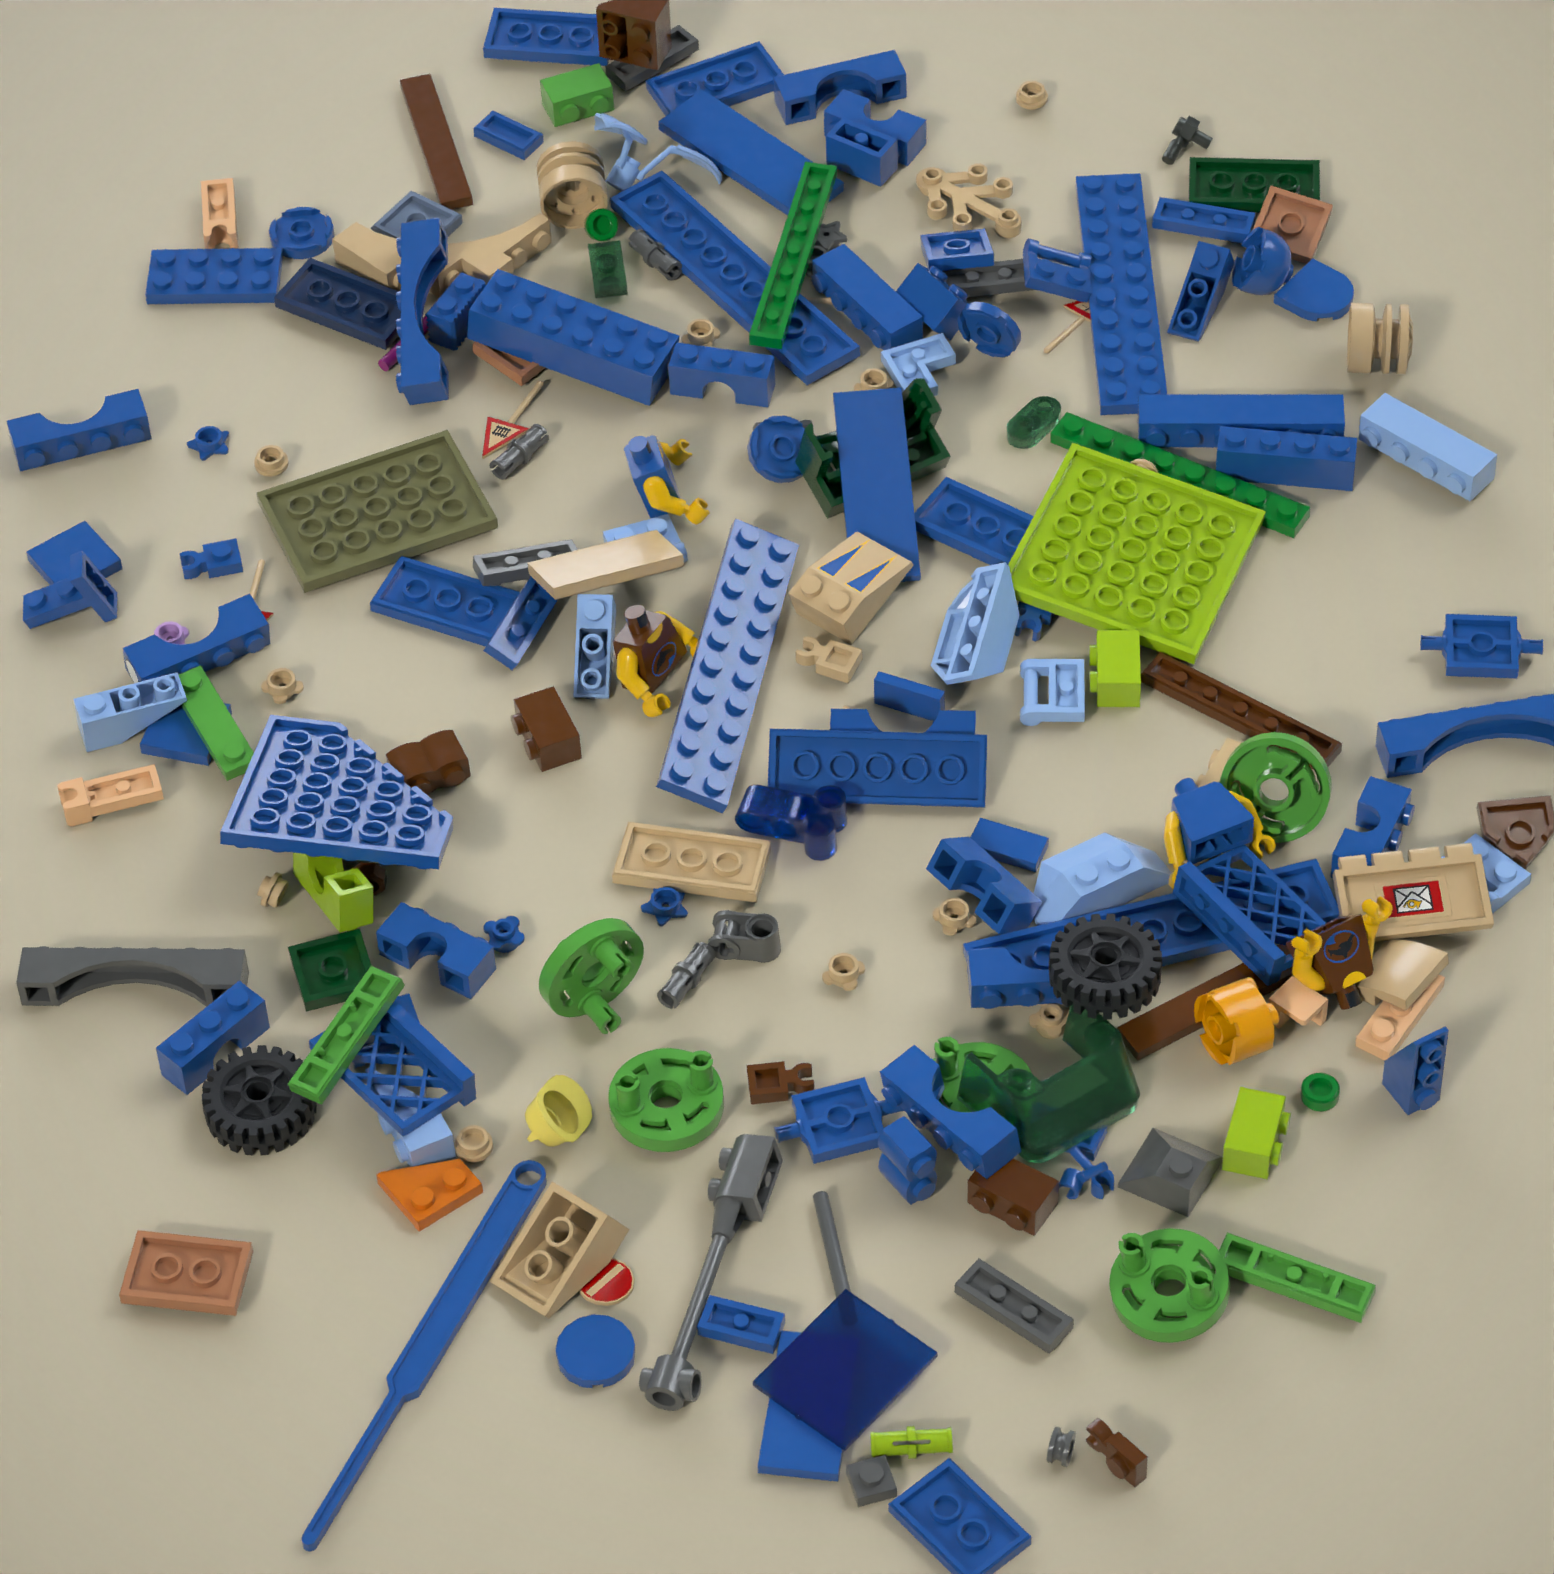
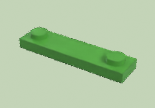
M201 665L178 674L187 701L181 704L226 781L245 774L254 752Z
M370 966L289 1081L288 1086L292 1092L321 1105L404 988L405 985L402 979Z
M1230 1233L1226 1234L1219 1249L1227 1265L1230 1277L1362 1323L1375 1294V1284Z

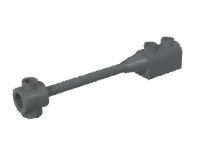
M743 1134L735 1139L733 1148L723 1147L720 1151L719 1168L721 1171H724L721 1179L712 1178L708 1185V1199L713 1201L715 1207L711 1235L712 1241L672 1354L659 1356L654 1368H643L639 1378L640 1390L645 1392L647 1401L657 1408L676 1411L682 1408L684 1401L695 1402L700 1395L702 1385L701 1373L699 1370L694 1369L692 1364L686 1359L727 1244L730 1243L744 1220L762 1222L783 1162L776 1139L773 1136Z

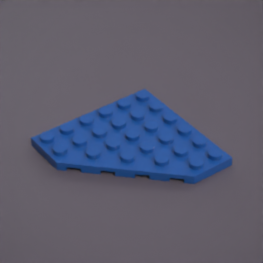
M270 715L220 831V844L233 845L237 848L267 849L278 853L293 852L307 854L312 857L327 856L343 858L347 861L361 860L378 862L382 865L396 864L413 866L423 870H439L453 831V816L446 810L438 811L433 806V799L417 786L412 788L404 782L403 774L388 762L382 764L377 760L376 752L361 739L353 740L348 735V729L343 724L331 721Z

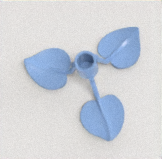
M604 113L595 114V131L614 132L625 137L620 157L605 180L606 183L622 192L631 187L636 179L642 181L644 176L669 154L681 155L685 159L707 169L715 176L720 185L722 176L716 165L699 152L679 144L677 146L670 145L640 171L638 169L640 163L629 157L628 153L633 140L644 145L647 144L648 140L632 126L620 122L610 115Z

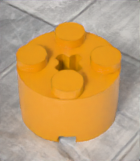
M1251 977L1235 981L1198 996L1194 1004L1195 1022L1202 1021L1205 1033L1199 1036L1205 1049L1217 1063L1221 1065L1226 1063L1228 1065L1235 1064L1273 1048L1274 1025L1279 1022L1278 1013L1273 1004H1266L1255 981Z

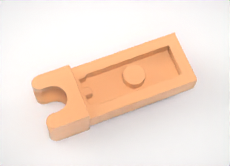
M233 178L201 181L205 249H215V246L219 243H227L230 248H239Z
M155 764L84 782L83 778L80 777L61 782L57 785L68 826L92 822L94 816L164 799Z

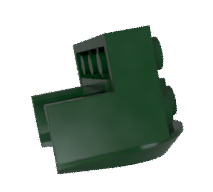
M922 378L914 379L902 392L911 482L946 468L951 457L935 429L942 409L925 379ZM810 423L804 429L800 450L795 462L828 519L844 512L836 431L815 436L813 424Z

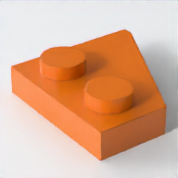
M461 1159L383 1171L376 1175L378 1185L419 1232L483 1193L482 1183Z

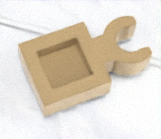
M804 637L803 649L808 652L796 650V662L803 666L815 664L817 674L849 683L863 659L862 649L834 640H829L827 645L823 646L813 637Z

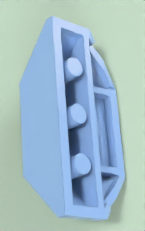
M1006 562L976 568L971 575L972 580L962 588L947 609L931 662L933 670L947 685L976 680L1004 671L1020 616L1010 568Z
M1104 832L1041 862L1033 894L1042 903L1033 920L1038 926L1121 906L1168 884V879L1172 872L1155 851Z

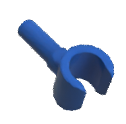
M1078 1147L1070 1152L1084 1170L1095 1166ZM1110 1170L1091 1178V1193L1097 1199L1104 1198V1190L1101 1184L1108 1185L1114 1191V1175Z
M1103 1161L1083 1171L1067 1168L1059 1181V1188H1070L1066 1197L1068 1199H1076L1084 1182L1107 1171L1108 1165Z

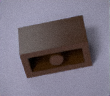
M554 686L514 699L515 714L511 715L514 731L517 736L523 735L526 754L530 760H536L541 772L582 759L580 735Z
M1014 1158L988 1179L984 1178L976 1170L968 1179L969 1204L977 1211L984 1214L989 1213L1005 1221L1011 1228L1019 1231L1023 1230L1033 1236L1037 1234L1058 1204L1059 1180Z

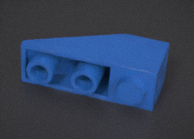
M1198 241L1167 331L1168 334L1200 341L1225 292L1234 266L1230 249Z
M1446 1026L1412 1042L1384 1061L1382 1084L1407 1115L1420 1109L1427 1110L1440 1100L1449 1032Z

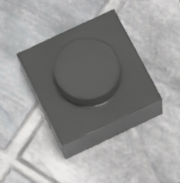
M885 1455L846 1465V1474L858 1507L897 1497V1487Z

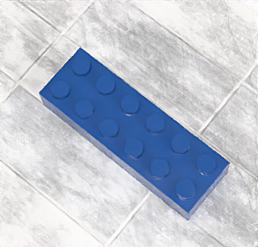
M500 269L496 270L472 304L468 316L467 339L526 361L538 363L545 368L650 406L669 377L668 365L675 344L679 343L680 337L674 333Z

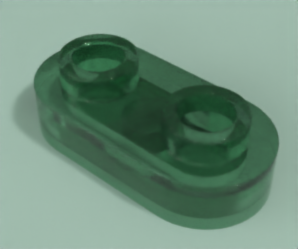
M1039 396L1032 399L1007 423L1006 437L1009 444L1020 449L1031 448L1038 444L1061 420L1060 403L1049 396Z

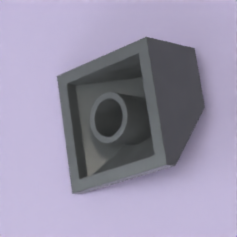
M1152 1128L1119 1181L1118 1188L1189 1217L1220 1166L1222 1156Z

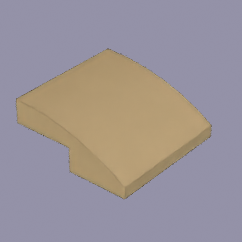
M1396 939L1386 940L1373 954V974L1355 984L1361 1000L1374 1006L1381 1000H1384L1403 1010H1407L1449 964L1448 953L1418 942Z

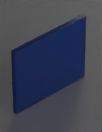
M845 1289L753 1380V1386L792 1413L796 1419L803 1421L839 1448L846 1451L938 1357V1352L897 1325L893 1319L887 1318Z

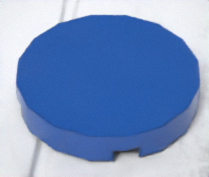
M313 207L288 209L282 213V217L277 221L275 218L269 228L272 248H282V255L290 259L316 257L331 246L335 235L331 218L327 214L326 216L321 214L320 210Z
M985 302L966 304L957 318L958 328L963 338L968 342L972 339L978 344L976 349L989 356L1004 358L1010 356L1021 342V331L1016 322L1007 313Z
M784 415L771 416L758 424L752 431L747 445L749 461L755 471L765 479L777 483H789L803 477L795 462L805 429L802 427L803 424Z
M593 1314L578 1318L568 1324L557 1339L555 1351L559 1369L570 1382L581 1387L593 1388L592 1385L603 1384V1387L614 1385L626 1377L634 1365L635 1343L632 1333L621 1321L610 1316Z

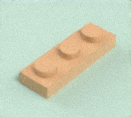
M1438 975L1407 1010H1403L1383 1000L1357 1035L1355 1046L1384 1061L1394 1055L1444 987L1445 977Z

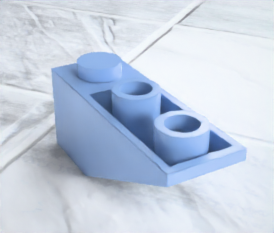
M577 595L574 698L609 699L614 655L613 641L616 626V603L613 595Z
M178 672L73 699L78 728L86 751L91 752L122 744L186 702L187 698Z
M369 1068L365 1069L366 1073H369ZM373 1084L372 1092L376 1095L392 1096L394 1085ZM399 1087L398 1096L419 1097L405 1087ZM396 1106L395 1113L405 1121L417 1113V1108ZM441 1113L404 1137L378 1114V1120L385 1135L392 1134L395 1139L393 1147L401 1163L407 1161L409 1167L448 1161L456 1157L453 1134Z

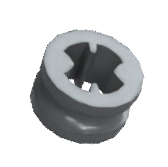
M1060 1427L1054 1428L1047 1451L1048 1463L1059 1460L1062 1466L1067 1467L1069 1465L1075 1445V1431L1070 1430L1069 1433H1063Z

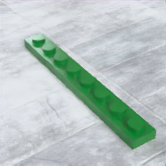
M805 162L749 333V345L782 349L837 177V166Z
M1068 412L1065 413L1050 433V443L1069 450L1072 443L1129 463L1135 459H1145L1154 464L1158 473L1264 510L1266 514L1262 526L1292 538L1296 537L1310 517V507Z

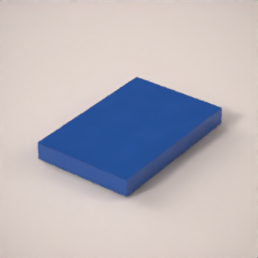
M950 1458L888 1504V1512L952 1574H994L1031 1545L1032 1537Z

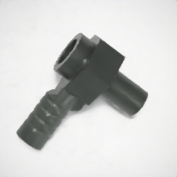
M1190 115L1187 119L1181 116L1172 131V134L1177 137L1170 142L1162 160L1166 164L1172 165L1181 149L1186 148L1191 141L1207 150L1213 138L1198 130L1200 121Z

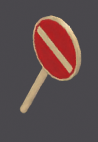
M612 1258L578 1292L585 1300L595 1305H614L628 1298L633 1291L635 1278L632 1270L626 1263Z

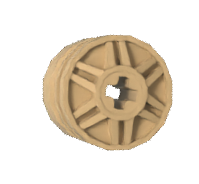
M577 141L561 142L549 147L540 155L536 164L542 214L550 219V223L567 229L584 228L585 218L591 211L607 209L608 200L603 158L595 148Z
M1350 303L1347 372L1370 373L1373 360L1376 358L1381 361L1383 374H1389L1390 359H1396V374H1406L1413 346V323L1409 313V305L1400 304L1398 319H1392V304H1386L1382 319H1376L1373 303Z

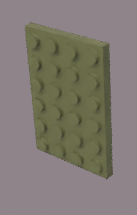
M448 430L256 493L258 503L304 593L396 563L401 556L410 558L498 528L496 515Z

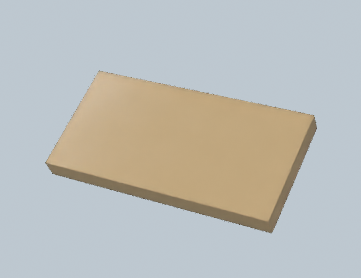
M657 530L528 562V571L557 600L684 566V557Z
M628 822L612 873V880L615 884L652 889L670 887L677 892L757 903L771 852V841Z

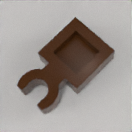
M784 1061L746 1065L751 1105L789 1101L788 1092L794 1091L800 1094L815 1090L814 1080H801L805 1077H812V1064L800 1063L790 1070H785Z
M1099 1418L1086 1427V1430L1091 1434L1086 1438V1442L1095 1451L1102 1452L1106 1456L1107 1466L1117 1478L1125 1479L1135 1488L1147 1478L1148 1456L1119 1431L1114 1435L1109 1426Z

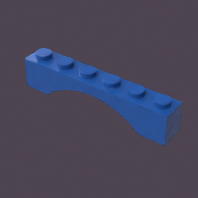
M440 218L401 223V237L396 239L397 251L401 257V264L396 266L397 278L401 284V291L396 292L398 309L401 311V318L396 319L397 333L399 338H401V345L396 347L397 360L401 366V373L396 374L397 388L399 393H404L409 405L449 400L448 370L440 353L424 337L423 330L424 305L429 290L437 276L448 264V236Z
M1554 694L1531 696L1523 699L1378 722L1375 746L1386 777L1392 778L1422 773L1433 761L1446 752L1464 744L1484 739L1517 738L1554 746Z

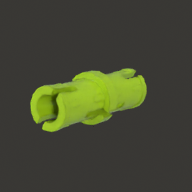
M906 1426L904 1431L870 1432L872 1458L883 1455H908V1459H916L917 1454L953 1453L951 1427L946 1429L915 1430V1426ZM930 1440V1443L893 1445L895 1441Z

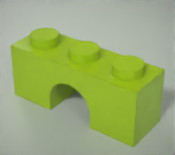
M293 853L294 876L339 932L355 930L358 927L373 923V886L358 867L344 871L342 858L312 857L307 854Z

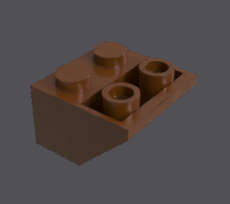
M611 0L598 4L596 16L599 57L659 70L672 47L669 0Z

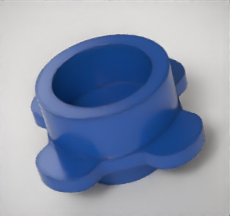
M508 916L506 919H499L496 922L491 920L484 925V932L490 938L489 943L494 946V950L497 952H511L521 945L525 939L524 934L518 928L520 921L515 916Z

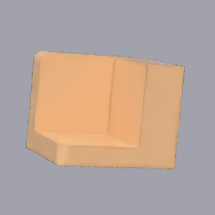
M1291 976L1268 1000V1003L1273 1004L1277 1010L1279 1022L1274 1026L1278 1029L1290 1018L1303 1026L1307 1025L1311 1020L1321 1026L1327 1019L1328 999L1315 990L1303 985L1294 976Z

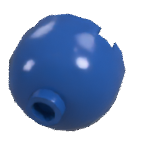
M1261 227L1253 229L1241 245L1247 248L1243 258L1236 256L1232 271V284L1245 293L1268 295L1290 280L1294 270V266L1291 264L1292 255L1288 244L1281 236Z

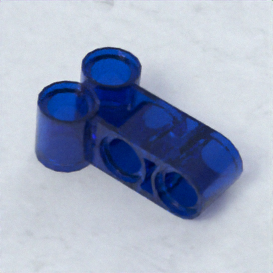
M751 785L746 789L735 815L736 824L744 831L803 843L806 855L817 861L827 860L834 856L837 851L836 833L843 830L848 821L846 795L840 787L833 785L819 788L814 793V796L768 786Z

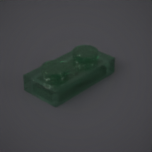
M620 240L588 244L595 298L628 295Z

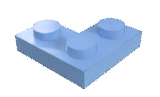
M940 333L881 351V362L896 387L902 388V392L914 379L922 378L925 379L933 395L937 396L938 385L930 372L956 364V354L944 334Z

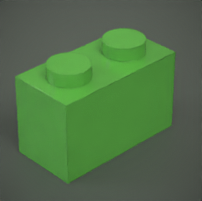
M600 63L540 80L542 105L554 127L595 116L596 113L601 114L614 110L613 87Z

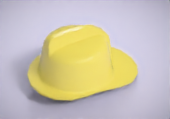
M555 1075L543 1085L525 1111V1119L531 1130L527 1140L529 1142L539 1140L546 1146L556 1147L565 1142L572 1143L580 1137L591 1122L592 1107L588 1096L579 1084L565 1075Z

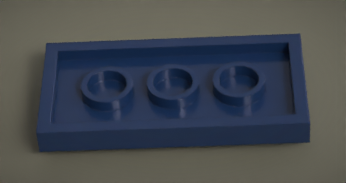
M309 258L274 297L276 308L384 350H387L398 337L396 319L401 318V311L398 309L396 300L397 290L313 258Z

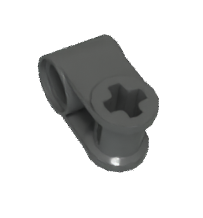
M722 910L714 915L712 924L715 930L713 936L708 940V945L715 951L716 958L765 963L773 961L779 956L781 952L778 922L773 916L765 913H739L730 910Z

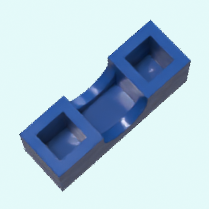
M844 89L824 111V136L842 117L898 139V163L907 167L927 144L926 119L898 109L887 120H872L871 99Z
M676 343L668 365L671 395L703 399L708 383L721 382L728 385L734 391L737 404L768 408L776 385L774 355Z
M1372 776L1369 777L1357 803L1355 825L1370 831L1357 832L1348 828L1344 829L1332 854L1331 878H1333L1334 870L1339 869L1338 857L1365 854L1367 866H1372L1371 854L1398 850L1403 831H1401L1402 826L1410 825L1415 811V805L1410 804L1412 789Z
M970 837L941 839L926 867V870L949 890H963L978 897L981 901L974 913L998 934L1028 928L1042 903L1035 894Z
M403 902L397 906L376 931L379 955L409 970L422 957L428 955L441 956L437 961L440 985L469 999L475 996L496 970L494 946L490 945L488 941L481 937H473L461 931L454 924L444 923L430 916L423 909L413 908Z
M241 981L235 983L156 1047L161 1075L186 1095L191 1093L207 1079L210 1069L214 1070L213 1062L215 1055L227 1041H232L242 1049L270 1028L265 1000Z

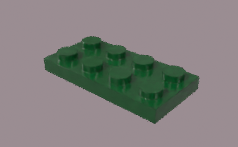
M1190 157L1189 202L1260 213L1270 186L1320 201V160Z

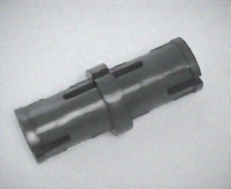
M638 229L630 235L629 246L643 257V261L649 267L657 269L669 281H673L681 275L682 270L680 268H682V264L664 249L665 246L662 243L654 241L642 229Z
M534 424L519 439L510 441L507 444V449L490 462L489 467L493 469L491 472L497 478L503 480L519 465L529 462L532 459V454L549 440V435L541 438L547 433V430L539 424Z
M697 942L685 960L678 962L674 966L672 976L657 993L661 1004L670 1009L673 1007L677 1008L690 989L696 988L701 981V974L716 957L715 951L710 945L704 942H700V944Z

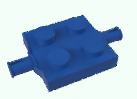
M1446 614L1445 630L1442 636L1421 635L1420 650L1442 651V655L1445 658L1446 676L1518 679L1521 653L1542 655L1543 639H1522L1517 629V616Z
M863 1077L792 1095V1107L796 1115V1122L774 1127V1132L778 1143L800 1137L808 1148L813 1164L879 1148L878 1138L881 1130L884 1128L882 1116L900 1111L903 1112L904 1110L899 1106L896 1108L891 1106L886 1100L878 1101L870 1092L866 1079Z

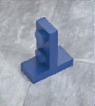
M80 551L70 555V578L23 595V622L31 629L91 606L106 623L117 618V591L86 554Z

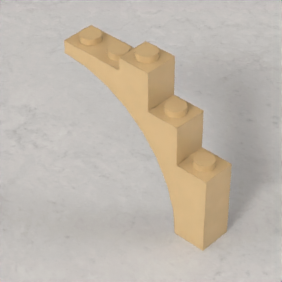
M539 213L525 223L498 235L474 241L449 243L448 264L437 276L429 292L439 298L460 273L484 280L486 285L497 269L514 275V270L523 266L526 261L546 249L552 243L550 219ZM355 222L332 239L335 262L352 274L401 291V284L398 281L396 272L397 264H401L396 238L374 232Z

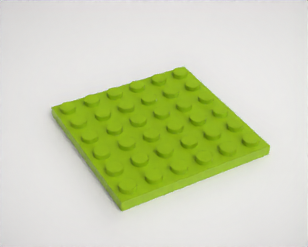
M1072 443L1008 564L1016 600L1098 630H1139L1140 645L1195 664L1263 524L1266 511Z

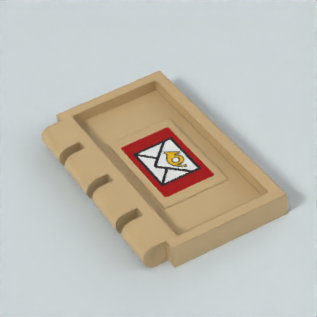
M1471 843L1444 846L1445 858H1441L1438 846L1409 849L1408 862H1404L1401 850L1371 854L1372 866H1367L1365 854L1338 857L1339 869L1334 870L1333 881L1340 917L1361 914L1363 917L1366 913L1362 910V903L1367 899L1377 902V898L1381 896L1392 904V913L1389 918L1380 922L1375 941L1491 929L1494 925V919L1481 854L1473 853Z

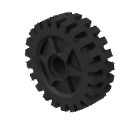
M1107 913L1106 920H1101L1100 914H1091L1090 922L1084 916L1076 920V926L1071 922L1064 926V932L1059 931L1055 936V941H1052L1049 954L1050 986L1053 987V993L1056 998L1061 997V1003L1068 1008L1073 1004V1012L1081 1015L1086 1009L1088 1017L1096 1019L1098 1012L1103 1013V1020L1112 1019L1113 1012H1117L1119 1018L1127 1017L1128 1009L1134 1014L1141 1011L1142 1004L1147 1007L1152 1002V996L1156 997L1159 991L1162 975V951H1160V944L1157 939L1154 940V934L1149 929L1144 931V925L1138 921L1131 926L1129 917L1122 916L1120 921H1115V914Z
M258 1045L256 1053H252L250 1046L242 1048L243 1055L240 1057L234 1051L228 1054L229 1063L220 1059L216 1063V1070L210 1069L207 1074V1081H204L202 1086L203 1112L210 1133L214 1138L217 1137L218 1142L225 1147L229 1144L231 1151L238 1153L241 1147H243L245 1155L253 1156L255 1148H259L260 1155H269L268 1147L274 1146L276 1153L284 1150L285 1141L290 1146L298 1142L297 1134L304 1137L308 1132V1125L312 1126L315 1120L314 1113L317 1112V1102L292 1092L288 1086L289 1081L299 1069L303 1060L301 1058L296 1060L295 1054L290 1051L283 1055L282 1049L273 1046L270 1053H268L266 1045Z

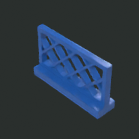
M1246 845L1234 848L1198 866L1189 861L1178 868L1173 893L1267 986L1278 982L1281 972L1292 967L1294 960L1291 954L1286 955L1274 943L1286 945V942L1301 936L1303 930H1313L1326 923ZM1242 859L1251 868V871L1230 868V864ZM1206 875L1224 877L1223 885L1212 883ZM1229 878L1250 882L1249 890L1228 886ZM1255 883L1270 886L1275 891V895L1254 891ZM1227 897L1248 900L1247 908L1236 906ZM1252 902L1274 905L1273 913L1252 909ZM1279 906L1294 909L1299 914V918L1278 914ZM1251 920L1270 923L1271 931L1260 930ZM1276 926L1297 928V936L1276 933Z
M396 1001L392 1003L377 1025L376 1032H372L366 1043H374L372 1053L358 1052L352 1061L355 1063H370L369 1073H352L348 1066L341 1077L402 1137L458 1101L465 1107L476 1100L475 1074ZM324 1032L309 1040L311 1050ZM380 1043L396 1044L400 1047L399 1054L378 1053ZM376 1064L397 1065L396 1075L375 1074ZM403 1065L420 1066L423 1069V1076L402 1075ZM373 1084L394 1085L392 1096L376 1095L372 1092ZM399 1087H421L419 1097L398 1096ZM427 1087L443 1088L448 1092L441 1098L425 1097ZM396 1106L417 1108V1113L403 1121L395 1113Z

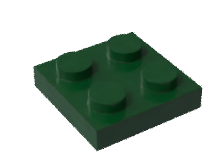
M360 928L288 946L289 957L306 1012L346 1002L367 970L372 966Z

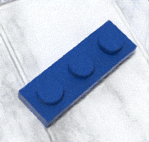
M1160 197L1152 218V228L1243 243L1244 239L1254 228L1256 213Z
M530 576L483 651L510 670H513L557 600Z

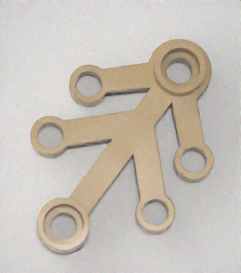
M979 163L971 165L968 171L946 173L942 169L929 167L917 174V187L929 199L927 214L931 219L940 220L947 215V203L941 199V194L943 193L952 199L954 231L972 229V216L967 213V206L995 222V231L1000 237L1013 238L1020 234L1021 217L1016 210L1011 208L1000 210L980 199L991 197L1009 198L1013 194V182L1011 179L1000 177L994 181L993 185L959 188L954 185L963 183L984 184L987 181V167Z

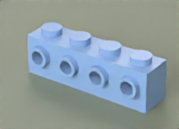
M1384 393L1360 416L1359 440L1468 501L1473 500L1495 478L1496 453L1387 393Z

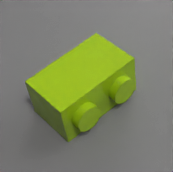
M1097 630L1096 645H1089V666H1096V671H1090V693H1097V707H1140L1139 630Z
M1240 1087L1224 1144L1222 1170L1268 1180L1271 1165L1278 1166L1281 1158L1283 1143L1278 1142L1279 1135H1287L1291 1113L1284 1112L1286 1096Z

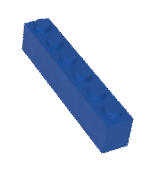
M1138 394V440L1155 447L1217 448L1220 426L1344 437L1345 414L1343 394Z

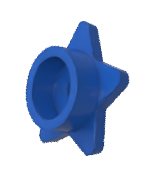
M214 426L202 427L196 432L195 439L187 442V446L190 449L199 451L202 461H205L213 454H228L229 449L225 445V441L229 437V431H220V429Z
M670 887L654 888L650 901L640 907L642 912L655 915L659 926H664L671 918H685L688 914L681 904L685 893L677 892Z

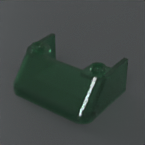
M1073 1004L1070 1006L1062 1040L1083 1059L1043 1081L1038 1080L1032 1073L1017 1068L1009 1069L996 1075L972 1052L967 1054L957 1099L971 1112L991 1107L1016 1127L1021 1147L1019 1155L1033 1163L1047 1162L1093 1136L1102 1128L1108 1127L1133 1113L1138 1105L1140 1090L1121 1033L1108 1020H1103V1016L1100 1013L1097 1014L1096 1019L1089 1018L1086 1009L1080 1015L1073 1012Z

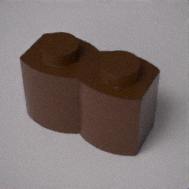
M453 730L433 733L420 742L400 745L386 754L387 762L404 775V782L411 788L417 786L427 795L437 788L457 786L471 776L468 758Z

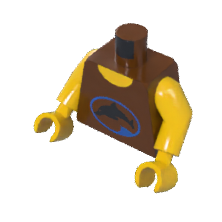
M633 605L624 612L627 624L613 641L617 660L616 676L624 689H628L637 700L641 698L644 701L642 705L644 714L648 717H657L663 714L661 710L670 708L671 702L665 694L659 693L653 696V692L687 653L686 645L690 646L691 656H694L698 639L693 636L694 631L663 611L652 612L645 610L641 605Z
M1381 896L1377 898V902L1367 899L1362 903V910L1366 913L1363 917L1361 914L1338 917L1313 930L1305 929L1303 935L1286 942V946L1294 959L1293 976L1303 985L1321 995L1335 993L1341 1010H1346L1362 1003L1355 983L1373 974L1372 959L1375 937L1380 922L1385 921L1392 913V904Z

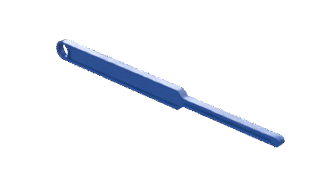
M532 1160L522 1161L512 1169L387 1375L386 1380L389 1393L301 1537L303 1548L306 1551H314L320 1544L403 1404L421 1395L544 1190L547 1182L546 1172L540 1163ZM527 1171L536 1172L541 1176L539 1181L532 1185H523L517 1181L518 1176Z

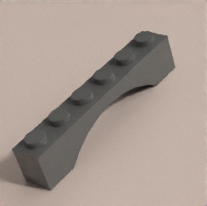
M22 947L16 984L22 1006H60L78 995L97 988L115 984L142 983L178 990L195 998L207 1007L238 981L247 986L249 970L245 949Z

